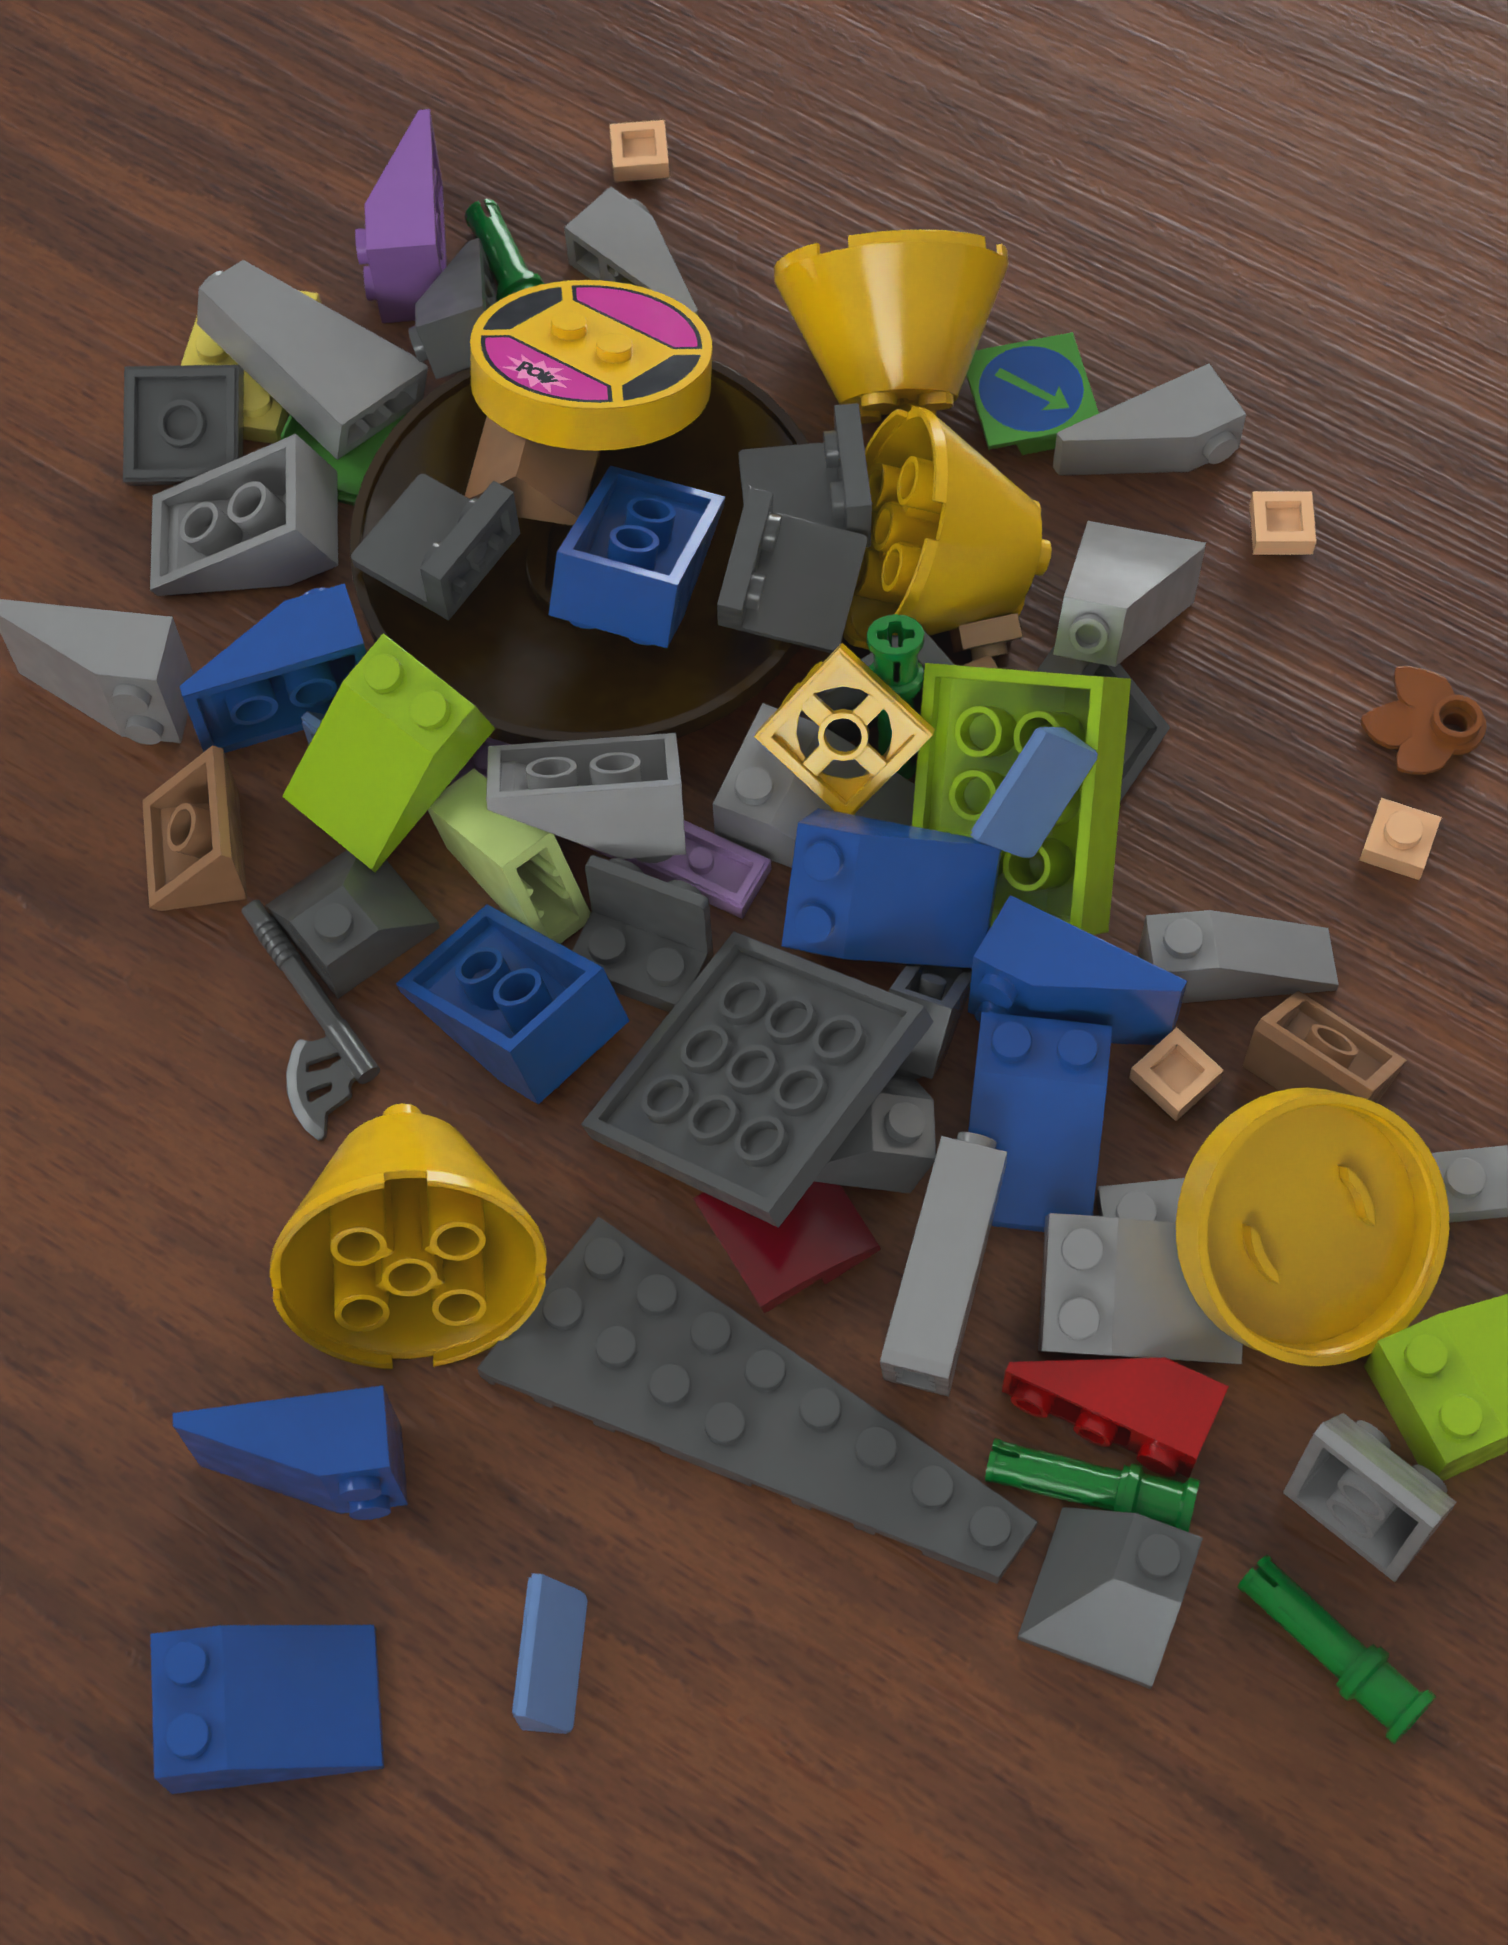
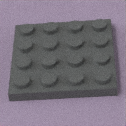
M733 932L581 1125L591 1139L779 1228L932 1025L933 1020L925 1006Z

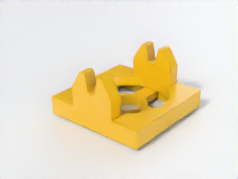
M841 643L824 662L820 661L809 671L805 679L793 687L783 700L781 706L757 730L754 737L834 811L854 815L933 736L935 729L846 645ZM843 686L860 689L869 695L854 710L839 709L833 711L816 694L823 690ZM884 709L889 717L892 738L890 746L882 756L868 743V724ZM801 711L819 726V746L807 758L801 751L797 736ZM841 718L849 719L856 723L862 735L859 746L846 752L833 748L827 741L825 734L829 723ZM855 759L866 769L864 775L852 778L831 776L823 772L833 760L848 761Z

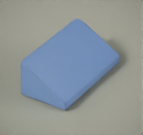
M1064 727L1036 728L975 823L970 836L981 843L1022 858H1032L1035 856L1098 757L1096 750Z
M532 1573V1578L528 1577L512 1714L521 1730L567 1734L574 1727L588 1601L582 1591L543 1574Z

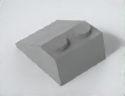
M296 434L153 495L150 591L157 596L290 586L338 566L337 470Z
M0 599V634L20 674L122 737H128L135 742L147 745L157 744L160 741L181 743L188 710L179 686L194 675L173 617Z
M762 703L713 802L714 831L720 837L769 858L774 862L792 868L798 822L818 808L834 810L754 737L757 730L777 710L775 707ZM799 716L797 736L801 751L807 758L819 746V726L815 722ZM826 728L827 741L833 748L844 752L856 748ZM855 759L848 761L833 760L823 772L831 776L852 778L864 775L866 769ZM895 773L854 815L912 826L915 784Z
M676 733L488 746L487 810L620 859L636 858L645 863H658L668 860L673 855H686L682 785Z
M1049 1213L1045 1216L1038 1351L1139 1358L1166 1357L1170 1360L1242 1364L1243 1344L1220 1330L1206 1316L1188 1288L1178 1258L1175 1222Z
M1341 1413L1323 1422L1314 1432L1283 1493L1395 1582L1445 1520L1457 1502L1446 1494L1448 1491L1446 1485L1435 1473L1418 1464L1410 1466L1391 1451L1389 1440L1380 1430L1363 1420L1354 1422L1347 1415Z

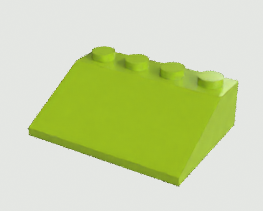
M925 663L921 716L935 731L933 736L918 750L912 826L972 837L970 836L972 828L1036 728L1064 727L1096 750L1098 754L1096 762L1035 856L1032 858H1022L1002 850L990 926L994 923L1008 897L1012 895L1092 935L1109 932L1131 686L1130 678Z

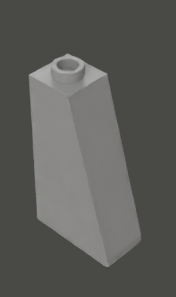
M245 260L240 261L224 272L217 271L211 274L199 287L197 325L337 460L409 412L423 399L428 366L423 361L419 362L414 355Z
M1087 521L1064 594L1053 655L1116 667L1194 603L1206 543Z
M958 1132L957 1139L941 1136L880 1359L883 1380L948 1397L950 1395L1007 1164V1152L997 1150V1142L989 1137L971 1132Z

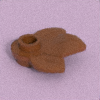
M1397 666L1395 668L1394 684L1398 701L1372 709L1365 713L1360 720L1361 726L1375 743L1388 749L1398 750L1396 757L1397 770L1414 775H1426L1436 772L1447 764L1452 755H1461L1473 751L1481 744L1487 727L1485 716L1480 706L1473 699L1464 695H1455L1449 681L1445 677L1433 671L1411 666ZM1455 724L1463 732L1452 731L1444 725Z

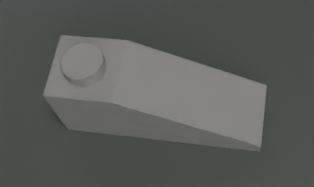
M609 187L564 227L568 262L589 279L632 284L657 291L682 303L698 316V309L653 216L638 200H629L614 188Z
M1208 363L1057 432L1053 468L1058 475L1189 472L1207 463H1220L1239 449L1246 413Z
M1213 910L1146 915L1139 944V956L1141 959L1187 981L1182 1003L1294 994L1298 990L1302 993L1335 991L1339 986L1328 928Z

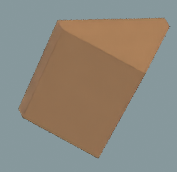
M487 416L465 497L469 499L479 498L488 486L495 481L514 492L517 516L519 518L574 525L589 500L601 451L565 449L533 442L507 431Z
M212 745L142 800L149 909L165 911L247 899L239 791L223 748Z
M1298 990L1259 1020L1253 1031L1242 1067L1279 1091L1291 1088H1319L1365 1098L1378 1103L1407 1060Z

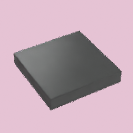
M240 365L124 366L123 482L128 486L178 485L243 457L244 369Z

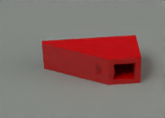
M1166 1357L1009 1362L1005 1371L1002 1392L1011 1396L1010 1400L1017 1408L1032 1416L1047 1418L1051 1414L1073 1424L1074 1432L1090 1443L1102 1447H1110L1114 1443L1138 1454L1136 1457L1137 1461L1155 1473L1164 1476H1174L1177 1472L1189 1478L1229 1386Z

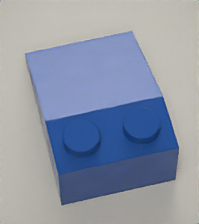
M610 465L557 551L548 615L567 620L579 628H596L625 636L637 644L657 645L668 648L685 615L724 508L725 496Z
M345 583L330 588H315L307 591L302 596L285 600L179 686L203 752L213 745L223 748L224 753L295 733L304 730L301 717L307 711L326 714L343 680L367 653Z
M818 808L798 822L781 947L850 960L972 968L973 956L990 929L1002 850L981 843L972 837Z
M1010 895L973 956L968 1012L973 1014L979 1023L981 1012L1108 1025L1112 1026L1111 1043L1157 1045L1176 1027L1187 981Z
M488 904L396 983L399 991L494 1077L536 1104L541 1103L551 1092L557 1089L562 1082L630 1021L603 967Z
M981 1012L968 1132L995 1140L997 1142L996 1149L1007 1152L1006 1169L991 1226L1044 1232L1045 1216L1049 1213L1093 1216L1112 1026Z
M383 1385L172 1413L174 1429L201 1467L339 1514L349 1513L351 1518L358 1520L381 1518L391 1513V1507L408 1505L402 1427Z
M219 1625L150 1634L154 1779L171 1794L384 1769L375 1625Z

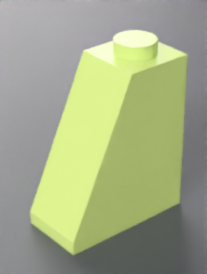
M472 769L448 786L428 809L446 848L506 915L561 944L585 926L591 912L555 835L487 810V778L476 769Z

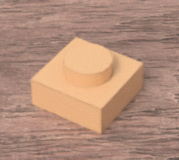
M665 120L610 124L614 182L670 178Z
M1312 491L1252 492L1250 518L1253 555H1313L1316 545Z
M1018 613L958 626L957 629L949 631L953 652L970 650L972 661L986 655L995 657L1008 654L1006 642L1022 637Z
M1381 798L1359 861L1420 880L1442 817Z
M1176 1027L1131 1068L1129 1078L1177 1121L1221 1081L1224 1070Z

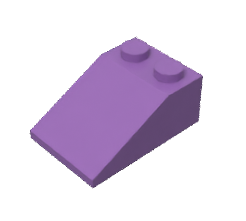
M430 109L418 110L365 202V228L355 230L359 264H369V266H364L363 269L367 301L377 300L382 323L415 321V303L447 267L443 182Z

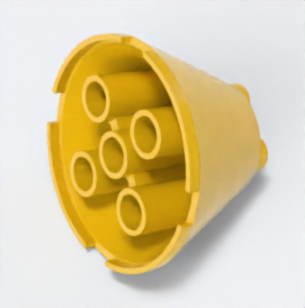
M892 230L849 235V248L820 254V244L814 243L794 250L777 261L774 266V282L839 405L859 403L861 424L877 422L881 420V415L891 414L896 409L910 411L912 405L928 409L936 416V410L953 407V402L958 398L1006 274L1008 250L1003 244L996 245L997 252L986 249L985 236L947 230Z
M913 405L910 411L896 409L877 428L865 448L872 502L871 547H866L843 634L844 639L850 645L868 650L867 632L869 626L875 620L887 615L897 614L911 617L922 625L923 630L929 636L957 629L958 626L1015 613H1018L1019 616L1034 575L1041 576L1045 573L1049 566L1052 551L1050 541L1042 539L1041 506L1039 501L1032 500L930 410Z
M401 1103L388 1107L382 1116L361 1124L339 1146L278 1236L270 1260V1279L273 1289V1302L281 1318L296 1335L314 1348L346 1362L385 1369H393L392 1359H415L433 1356L434 1367L479 1354L495 1346L498 1341L506 1339L520 1328L531 1316L544 1293L547 1257L544 1240L537 1224L463 1135L449 1123L436 1117L422 1114L414 1105Z

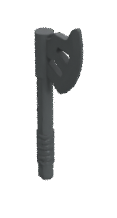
M256 899L242 908V914L279 970L283 971L325 1031L326 1037L315 1041L302 1039L296 1041L291 1051L286 1071L287 1095L293 1113L303 1128L318 1141H321L327 1137L328 1115L352 1098L351 1090L355 1081H358L359 1084L370 1082L379 1074L380 1068L349 1023L342 1018L302 961L301 955L294 945L291 944V941L280 925L277 924L275 918L271 917L261 901ZM337 1056L341 1057L330 1068L309 1072L310 1065ZM332 1085L330 1092L310 1102L309 1094L311 1092Z

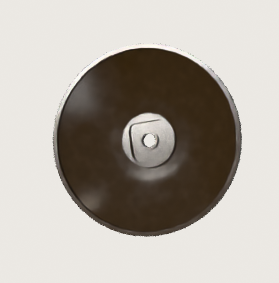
M713 359L710 396L702 413L683 430L662 440L632 448L602 450L589 496L590 499L610 465L725 496L724 508L685 615L668 648L657 645L637 644L625 636L596 628H579L567 620L548 615L557 551L573 525L518 517L520 535L449 621L354 567L351 554L418 475L426 474L465 496L487 417L476 403L472 394L471 367L461 371L435 388L401 419L376 452L363 478L355 501L351 522L350 560L356 594L369 632L374 642L384 633L474 704L496 728L489 736L490 738L511 745L676 733L678 739L703 729L731 714L755 697L780 674L801 647L718 625L717 603L744 507L738 454L744 449L809 443L788 413L765 391L745 376Z

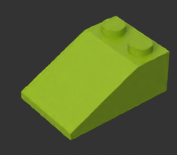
M383 633L341 683L282 797L376 873L496 728L474 704Z
M1508 1294L1437 1314L1377 1341L1364 1368L1418 1465L1426 1467L1444 1481L1508 1452Z

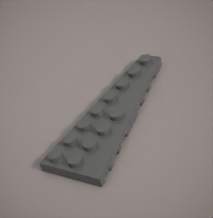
M599 1216L546 1281L544 1293L531 1316L509 1337L498 1341L477 1367L479 1376L492 1385H495V1383L501 1384L533 1397L537 1403L550 1408L557 1406L592 1420L594 1425L613 1433L617 1430L660 1447L661 1452L750 1487L754 1484L790 1498L793 1504L808 1510L815 1508L853 1523L854 1528L874 1536L875 1533L899 1541L921 1550L922 1555L996 1584L1001 1580L1037 1527L1038 1521Z

